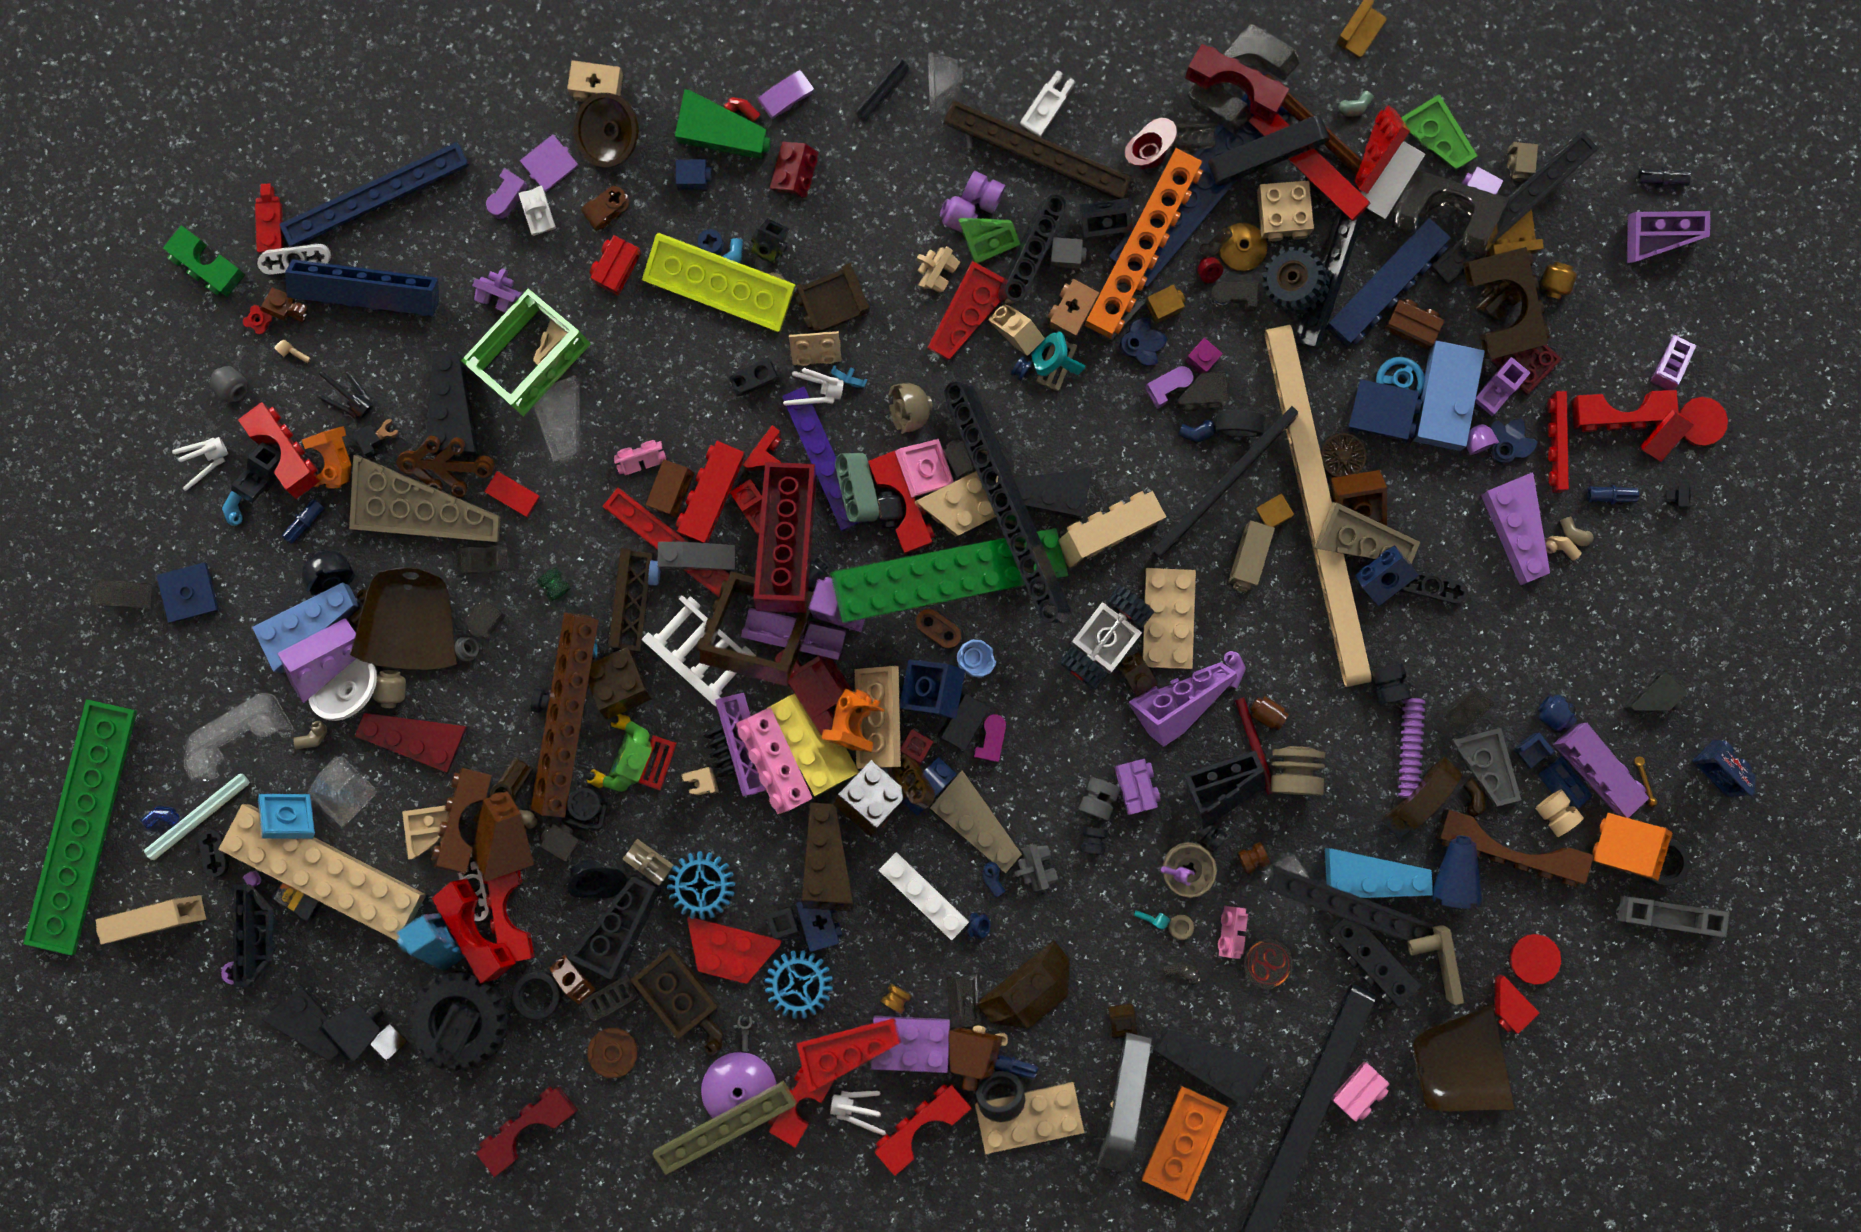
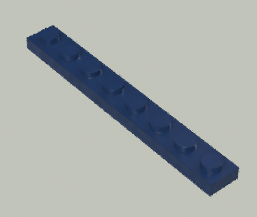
M456 142L279 225L289 246L296 247L468 167L469 164L460 144Z

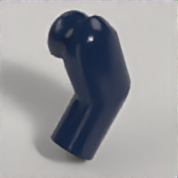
M1205 420L1202 425L1196 428L1182 424L1178 435L1194 442H1202L1212 437L1215 433V423L1211 420Z
M988 862L984 866L982 879L997 898L1006 890L999 882V866L994 862Z

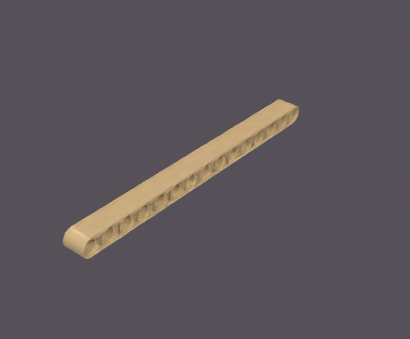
M1290 325L1265 330V339L1282 415L1291 406L1298 411V417L1286 429L1343 682L1346 687L1371 682V672L1344 554L1314 549L1332 506V501L1293 331Z

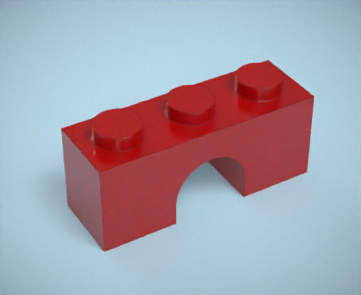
M802 1066L794 1080L798 1081L794 1090L789 1089L797 1101L796 1106L771 1118L768 1122L772 1126L769 1132L793 1147H796L809 1124L808 1121L799 1116L797 1103L807 1097L821 1103L834 1082L833 1080L809 1093Z

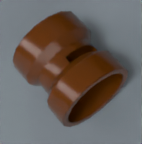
M1261 842L1252 845V850L1242 849L1237 852L1239 861L1247 875L1254 872L1258 865L1260 867L1270 865L1268 855Z

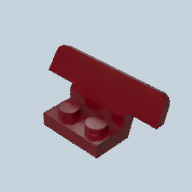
M784 650L777 654L775 662L780 663ZM820 655L803 666L797 658L788 682L821 736L823 729L832 730L834 716L830 708L837 704L845 689L853 691L834 660Z

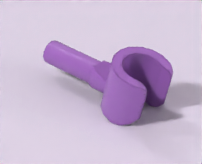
M1165 866L1161 868V872L1174 876L1176 881L1187 886L1191 885V883L1187 882V877L1189 874H1195L1193 871L1183 867L1175 870Z
M256 870L243 876L246 885L251 884L253 888L261 883V877Z

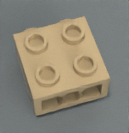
M1309 181L1260 184L1257 190L1261 238H1268V241H1279L1287 236H1293V239L1307 238V235H1310L1314 229Z

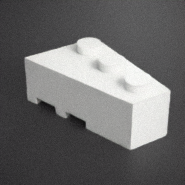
M1403 141L1369 193L1361 192L1371 203L1367 208L1386 219L1425 156V153Z

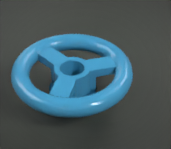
M1395 357L1381 365L1377 372L1376 383L1394 384L1395 387L1409 389L1408 387L1413 382V374L1411 372L1414 370L1418 380L1415 391L1419 392V398L1423 391L1425 376L1421 367L1415 361L1406 357ZM1397 364L1407 365L1405 368L1397 370L1393 376H1385L1386 371L1391 366ZM1398 377H1403L1405 384L1399 383Z

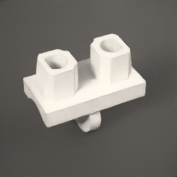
M539 186L529 191L520 192L519 197L532 236L556 229L543 187Z

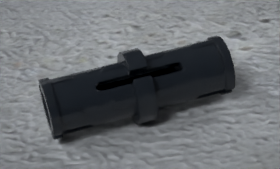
M1662 167L1661 170L1640 168L1638 178L1641 179H1638V184H1659L1660 187H1666L1667 185L1689 186L1691 177L1687 176L1691 175L1690 170H1669L1668 167Z

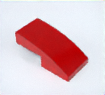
M749 479L732 490L730 494L759 537L762 496L752 480Z

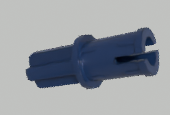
M1611 485V487L1589 486L1587 497L1588 502H1610L1611 505H1614L1615 502L1636 503L1639 500V491L1637 488H1619L1615 485Z
M312 499L299 515H295L297 518L284 531L282 537L292 544L307 527L311 528L310 525L325 508Z
M998 1054L994 1069L1009 1072L1030 1080L1036 1078L1038 1071L1036 1065L1015 1060L1016 1057L1014 1056L1010 1058Z

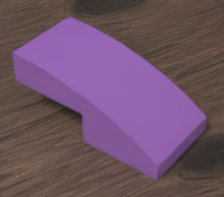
M801 70L762 94L758 101L770 118L773 119L791 109L794 103L811 95L814 88Z

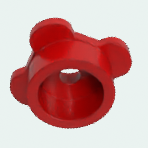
M254 305L250 308L249 315L243 319V324L245 327L253 328L257 334H262L272 321V316L262 312L258 305Z

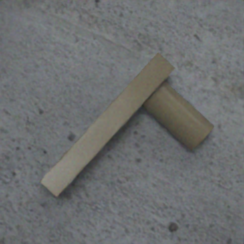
M1444 925L1433 927L1434 935L1409 940L1407 944L1412 956L1437 950L1446 1000L1453 1005L1464 1003L1451 930Z

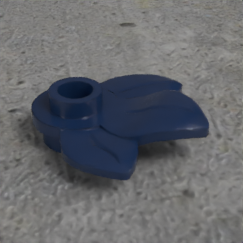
M1143 317L1135 320L1130 325L1129 333L1125 334L1120 341V347L1125 355L1135 357L1141 364L1147 366L1155 365L1158 363L1155 352L1164 347L1167 337L1161 331L1151 330L1150 319ZM1130 340L1136 343V347L1131 346Z
M1523 419L1513 420L1506 426L1500 421L1495 420L1490 427L1499 443L1492 446V455L1500 463H1508L1515 457L1525 458L1537 446L1538 442L1536 440L1524 438L1525 425ZM1501 447H1505L1507 449V455H1502L1500 453Z

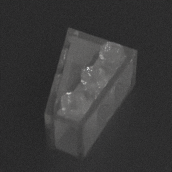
M572 376L555 382L533 406L552 460L557 466L581 458L580 382L576 376Z

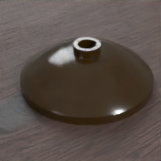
M597 93L586 99L580 106L574 122L575 141L584 158L599 167H615L625 162L633 153L638 141L639 127L636 114L631 105L624 98L614 93Z

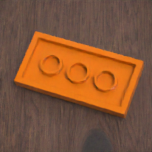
M1181 1086L1141 1180L1189 1201L1229 1107Z

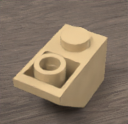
M1003 304L988 319L1015 348L1027 356L1045 339L1031 319L1011 306Z

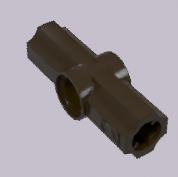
M515 757L499 782L492 787L488 798L498 793L504 787L508 790L512 800L515 801L517 793L533 771V768ZM481 809L473 819V821L477 824L479 822Z

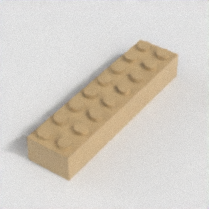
M249 804L241 805L219 847V850L396 941L400 938L396 932L413 922L426 896L421 891L315 837L313 839H262L259 809Z

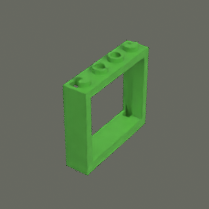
M527 289L461 361L524 417L591 343L580 331L531 290ZM540 310L567 334L510 395L483 370Z

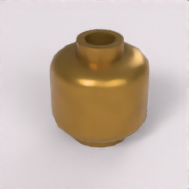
M1554 261L1553 265L1546 267L1541 287L1547 290V296L1560 299L1561 295L1567 296L1571 294L1577 274L1573 271V266Z

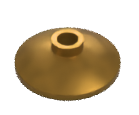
M1237 223L1231 225L1222 233L1218 243V251L1222 261L1229 268L1236 271H1249L1259 266L1264 260L1267 253L1266 238H1261V230L1256 226L1248 223ZM1241 241L1247 242L1248 248H1241L1239 243Z

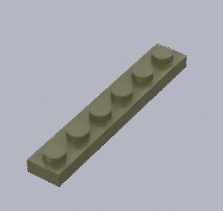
M782 1081L655 1149L652 1155L666 1175L796 1106L797 1101L785 1082Z

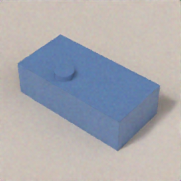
M1441 341L1434 342L1429 350L1425 382L1420 397L1422 404L1420 412L1416 417L1417 425L1412 441L1461 451L1467 446L1485 350Z

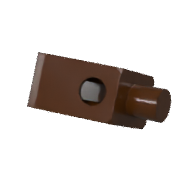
M960 1027L949 1031L950 1071L963 1075V1089L975 1091L978 1086V1078L985 1079L992 1075L1003 1036Z

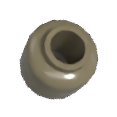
M380 671V674L377 675L373 699L381 703V707L395 708L397 703L405 700L406 679L400 675L399 671Z

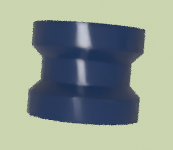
M706 229L700 233L698 237L699 248L719 255L724 248L720 233L713 229Z

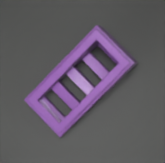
M1673 335L1653 374L1651 382L1666 390H1675L1683 377L1696 345ZM1676 347V348H1678V349H1680V350H1682V351H1685V352H1687V353H1686V355H1684V354H1682V353H1680V352L1674 350L1673 348ZM1670 356L1682 361V363L1670 358ZM1666 365H1668V366H1670V367L1676 369L1677 372L1674 371V370H1672V369H1670V368H1668V367H1666Z

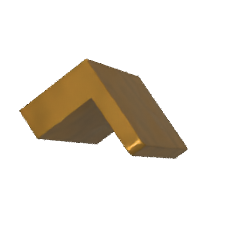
M1363 0L1336 43L1358 58L1363 56L1386 21L1385 16L1371 8L1374 3L1373 0Z

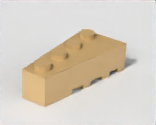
M1141 491L1131 496V501L1126 504L1120 501L1109 507L1110 512L1102 514L1099 511L1088 517L1089 522L1082 525L1079 521L1067 527L1068 532L1058 540L1067 567L1070 569L1083 558L1087 557L1089 559L1103 551L1105 547L1111 548L1124 541L1127 536L1130 538L1165 519L1166 515L1154 492L1151 491L1144 494Z

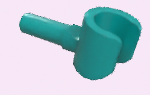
M1137 910L1134 914L1135 917L1146 920L1159 929H1165L1170 922V919L1161 912L1156 919Z

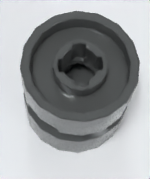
M1091 777L1086 788L1088 796H1083L1079 810L1109 821L1113 811L1111 803L1117 800L1121 788ZM1100 793L1103 794L1102 800L1097 799Z

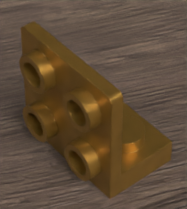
M1495 208L1483 210L1482 218L1484 219ZM1532 209L1487 249V256L1527 247V251H1530L1531 254L1544 249L1543 239L1536 240Z

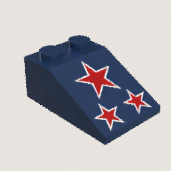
M1712 740L1692 760L1726 797L1751 796L1755 792L1756 775L1751 771V765L1746 760L1739 759L1733 753L1735 751L1734 748L1727 741Z

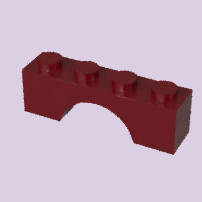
M1201 44L1185 75V79L1206 90L1218 83H1231L1240 87L1249 98L1250 113L1271 124L1289 91V88L1285 87L1281 82L1271 80L1260 71L1250 69L1241 64L1237 59L1229 58L1219 53L1214 47Z
M550 1086L539 1095L540 1102L535 1106L529 1103L519 1111L521 1115L519 1119L515 1122L511 1119L499 1128L501 1133L493 1138L490 1135L479 1144L481 1149L476 1154L494 1177L518 1159L517 1139L525 1126L542 1123L555 1129L578 1110L560 1086L554 1090Z

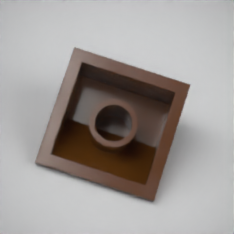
M1380 470L1331 478L1332 503H1339L1387 526V486Z

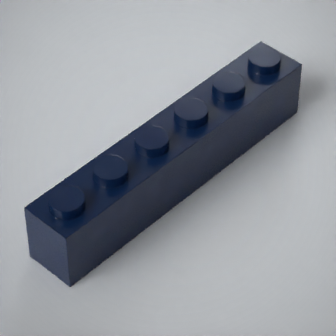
M1428 218L1329 322L1326 329L1346 348L1351 343L1356 345L1366 335L1363 330L1368 325L1373 328L1382 318L1379 313L1385 307L1390 310L1399 300L1396 295L1401 290L1406 293L1414 285L1415 281L1413 278L1418 272L1423 275L1432 266L1429 261L1434 255L1439 258L1449 248L1446 243L1451 237L1433 220Z
M294 259L291 260L285 271L288 298H296L302 301H320L325 304H343L349 307H367L373 310H391L397 313H415L421 316H433L439 304L438 278Z

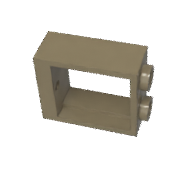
M1250 521L1244 527L1228 583L1233 584V589L1247 592V590H1252L1258 585L1274 533V527Z

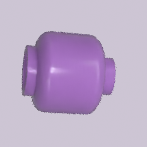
M958 196L946 199L940 211L943 224L959 232L963 231L958 219H977L978 214L975 213L974 203Z

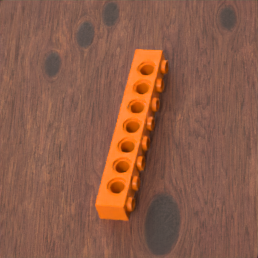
M1177 148L1174 150L1086 320V327L1110 339L1114 333L1119 335L1125 323L1122 320L1125 311L1131 312L1136 302V299L1133 298L1136 290L1141 291L1148 279L1144 276L1148 268L1153 269L1159 257L1155 255L1158 247L1164 248L1170 236L1166 233L1169 226L1175 227L1181 213L1177 212L1181 203L1186 205L1192 194L1188 190L1192 182L1197 184L1203 172V170L1199 169L1202 163L1201 160ZM1181 176L1184 178L1185 183L1178 185L1174 183L1173 177ZM1170 197L1174 201V205L1165 206L1161 199ZM1154 218L1160 219L1163 226L1155 228L1151 225L1150 221ZM1141 240H1148L1152 244V248L1143 249L1140 247L1139 242ZM1136 261L1140 264L1141 269L1132 271L1128 267V263ZM1119 283H1126L1130 290L1122 293L1117 289V285ZM1109 304H1114L1118 307L1119 312L1113 315L1109 314L1105 307Z

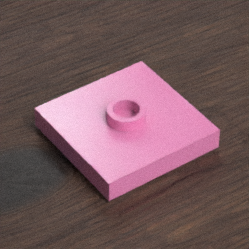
M939 439L899 448L895 451L911 497L935 492L954 482Z

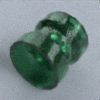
M557 567L547 571L537 579L539 586L547 590L546 596L550 602L560 598L571 589L566 581H561V572Z

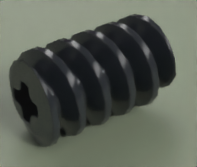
M722 724L706 729L709 732L704 735V738L712 739L706 746L708 749H715L709 756L710 758H718L712 766L714 768H721V770L715 773V776L725 777L735 774L736 771Z

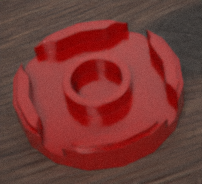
M1699 397L1692 399L1683 405L1679 413L1694 423L1692 428L1684 435L1688 443L1694 446L1704 447L1712 445L1720 440L1727 430L1728 418L1726 411L1719 402L1712 398Z
M1539 934L1525 935L1515 942L1511 948L1509 956L1510 967L1516 976L1524 982L1534 985L1544 984L1552 980L1560 969V951L1557 945L1546 936Z

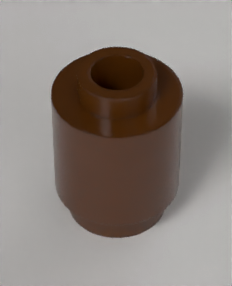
M1266 696L1262 699L1257 697L1250 708L1253 711L1251 717L1270 729L1275 728L1279 730L1289 715L1284 711V707Z

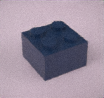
M909 659L899 708L916 714L956 719L966 670L950 664Z

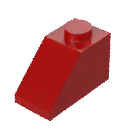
M1497 975L1495 977V1015L1500 1019L1497 1023L1507 1033L1512 1031L1519 1034L1539 1012L1505 976Z

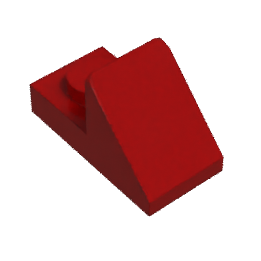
M773 425L770 427L744 462L743 466L747 471L765 469V462L781 463L769 454V451L772 450L774 452L782 441L780 439V430Z

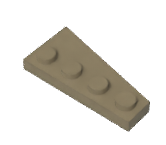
M1332 503L1314 549L1377 559L1384 551L1389 550L1395 545L1412 564L1420 542L1339 503Z
M962 770L930 809L1006 873L1022 854Z

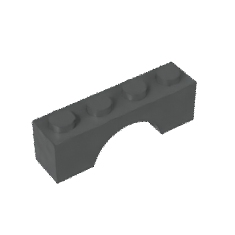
M1620 896L1617 921L1726 937L1729 912Z

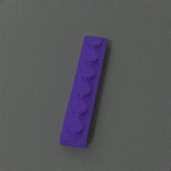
M804 386L783 395L782 398L784 401L807 399L809 395ZM813 404L787 405L788 412L811 464H815L816 475L841 531L862 523L850 522L847 518L835 467L836 456Z

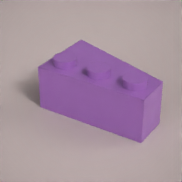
M1710 211L1634 212L1628 214L1627 263L1636 262L1709 237Z

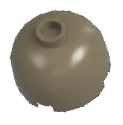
M901 383L891 386L889 397H893L894 404L889 405L896 429H902V434L920 429L926 424L930 410L933 408L930 396H927L924 390L915 384Z

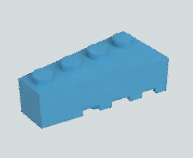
M1325 848L1326 885L1361 898L1433 895L1432 871L1429 869Z

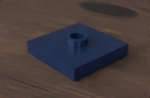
M204 562L157 575L168 623L219 611L207 563Z

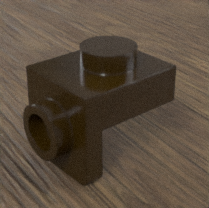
M1139 653L1125 657L1117 665L1137 697L1158 685L1148 665Z

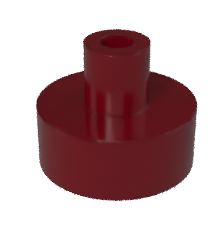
M1215 257L1201 259L1197 268L1198 275L1205 283L1217 281L1224 271L1222 264Z

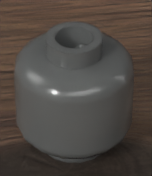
M223 366L212 373L210 388L223 401L228 403L236 402L246 395L247 380L234 367Z

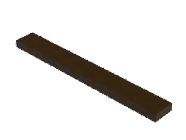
M952 100L943 121L944 125L1115 199L1124 198L1132 179L1131 176L955 100Z

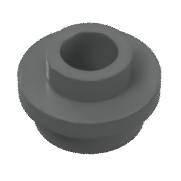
M461 637L456 641L454 649L459 659L468 662L477 656L479 645L471 637Z

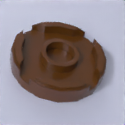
M606 1028L599 1031L591 1039L588 1046V1061L598 1075L605 1078H619L627 1074L635 1066L638 1058V1046L634 1037L628 1031L621 1028Z

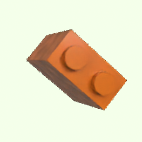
M1608 813L1600 825L1601 837L1599 842H1596L1594 845L1593 861L1600 865L1658 881L1672 832L1666 828Z

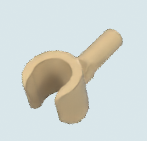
M285 340L280 341L275 346V349L283 357L290 352L306 363L311 359Z

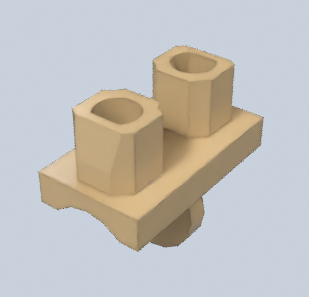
M945 247V249L939 248L937 254L929 250L926 256L918 255L916 260L921 263L918 272L924 274L918 286L937 292L945 290L948 280L939 274L943 268L953 273L960 263L951 254L953 252L952 249L949 247Z

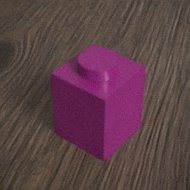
M1203 338L1188 355L1185 362L1204 377L1218 362L1223 353L1207 339Z

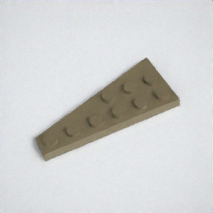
M353 456L349 529L492 542L499 541L500 516L361 456Z

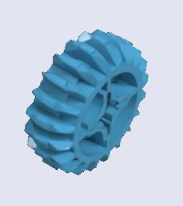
M698 852L697 860H695L692 853L688 854L689 863L683 858L679 859L683 867L673 866L672 869L678 874L677 876H668V879L675 880V885H667V889H675L676 892L669 895V899L677 897L679 901L674 904V907L678 908L683 904L684 908L681 910V914L685 915L690 909V918L692 919L699 912L700 919L704 920L706 911H708L711 918L715 917L713 909L716 908L719 913H722L724 910L720 903L722 902L728 906L730 901L725 896H734L733 891L727 890L728 886H735V882L727 881V878L734 875L733 872L725 874L724 870L729 867L728 863L720 867L718 864L722 858L718 856L713 862L711 861L713 854L710 852L707 854L706 859H703L702 852ZM697 865L695 879L691 882L681 883L686 871ZM704 865L712 867L719 874L721 881L709 880L706 876ZM700 878L704 879V882H707V884H714V886L704 888L703 893L698 892L699 889L695 887H689V885L699 883ZM721 888L720 895L716 901L706 906L707 893L711 889ZM682 890L693 891L697 896L698 906L691 904L684 897Z
M805 950L801 951L800 958L796 957L795 951H791L792 959L790 960L786 954H782L781 958L784 963L781 964L778 960H775L773 963L778 968L777 971L772 968L768 969V973L774 975V977L765 979L766 983H772V987L766 988L765 992H774V996L770 997L768 1001L771 1003L777 999L779 1003L774 1009L777 1011L781 1006H784V1016L788 1014L789 1010H792L793 1019L797 1018L798 1011H801L803 1019L807 1018L806 1010L808 1009L812 1015H815L817 1013L814 1008L815 1005L820 1009L825 1007L820 999L822 998L826 1001L830 999V996L824 994V991L833 990L832 986L825 985V982L833 980L832 976L824 977L823 974L829 971V967H824L821 970L819 966L823 963V959L820 958L817 963H814V953L810 954L809 959H805ZM793 964H805L811 967L814 972L805 976L801 975L794 968ZM786 968L790 977V983L779 991V977ZM795 977L800 978V980L801 978L803 980L810 978L803 985V992L794 988L788 991L795 983ZM819 978V992L812 1001L809 996L808 985ZM792 993L797 994L804 1001L805 1005L791 1004L783 997Z

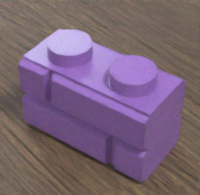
M1145 759L1114 767L1127 815L1158 807L1157 802L1161 800L1158 788L1152 787L1150 778L1154 777L1151 763H1146Z

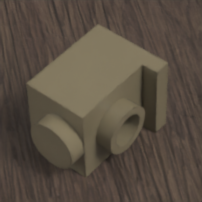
M1513 142L1508 148L1510 155L1507 167L1511 170L1510 178H1513V181L1525 182L1536 173L1538 144Z

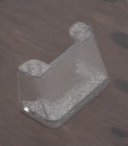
M269 693L257 694L188 736L184 755V768L191 781L210 782L219 777L217 765L224 759L219 747L250 729L259 737H267L277 732L281 737L285 738L295 732L275 696Z

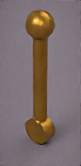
M1636 757L1634 764L1639 768L1649 797L1647 803L1650 807H1655L1657 800L1653 797L1643 767L1645 760L1643 757Z

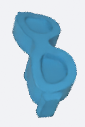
M835 365L832 368L831 374L835 378L843 380V383L857 388H864L867 383V379L863 381L852 377L855 370L853 368L849 369L847 375L837 370Z

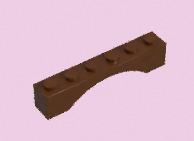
M1450 809L1444 810L1436 835V839L1443 840L1441 845L1446 847L1449 846L1452 839H1456V836L1471 837V841L1476 843L1478 857H1480L1481 853L1490 855L1489 860L1504 864L1506 860L1514 863L1513 868L1528 872L1529 868L1538 871V876L1551 880L1553 876L1562 878L1561 883L1572 887H1577V883L1586 884L1594 857L1592 854L1573 848H1561L1539 855L1516 852L1490 838L1480 828L1474 817Z

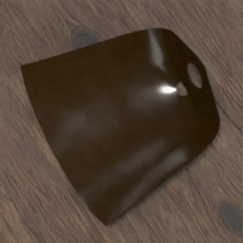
M414 567L386 570L375 575L366 593L350 655L360 661L372 663L373 665L400 669L430 670L456 665L450 598L447 586L442 578ZM414 572L419 576L411 579L404 577L403 574ZM404 585H412V588L406 590Z
M1493 1005L1432 1027L1420 1033L1414 1039L1413 1048L1425 1106L1429 1109L1436 1111L1514 1110ZM1420 1066L1423 1068L1424 1071L1422 1075L1420 1074Z

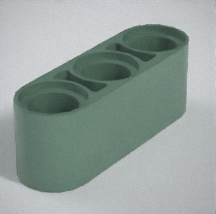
M863 453L839 454L835 461V467L847 518L850 522L876 521L879 516V506L866 455Z

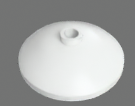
M355 659L308 699L312 710L320 717L331 721L343 720L356 714L367 704L374 692L377 681L375 666L372 663Z

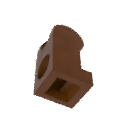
M564 954L550 967V970L565 994L577 1004H580L596 989L585 978L578 966Z

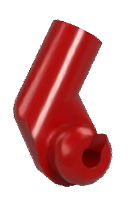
M731 97L724 105V108L733 113L736 111L742 112L751 122H754L760 116V113L745 99Z

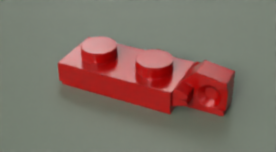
M260 184L261 198H256V241L259 254L266 250L284 248L283 231L279 225L283 223L282 204L279 197H274V187L271 184Z

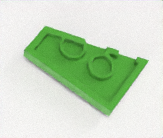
M1440 94L1401 117L1410 130L1409 133L1455 171L1478 157Z

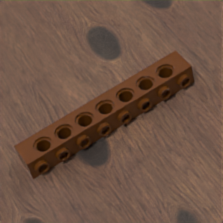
M564 612L531 804L533 811L544 816L565 817L599 621L588 615Z

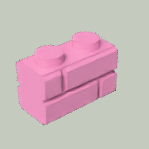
M1363 1061L1334 1093L1331 1100L1355 1122L1358 1119L1363 1120L1371 1112L1369 1106L1375 1100L1379 1102L1388 1093L1386 1088L1389 1083L1368 1063Z

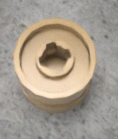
M1563 790L1553 793L1535 808L1544 820L1550 821L1548 826L1557 837L1567 833L1583 820V816L1576 807L1569 806L1570 799Z

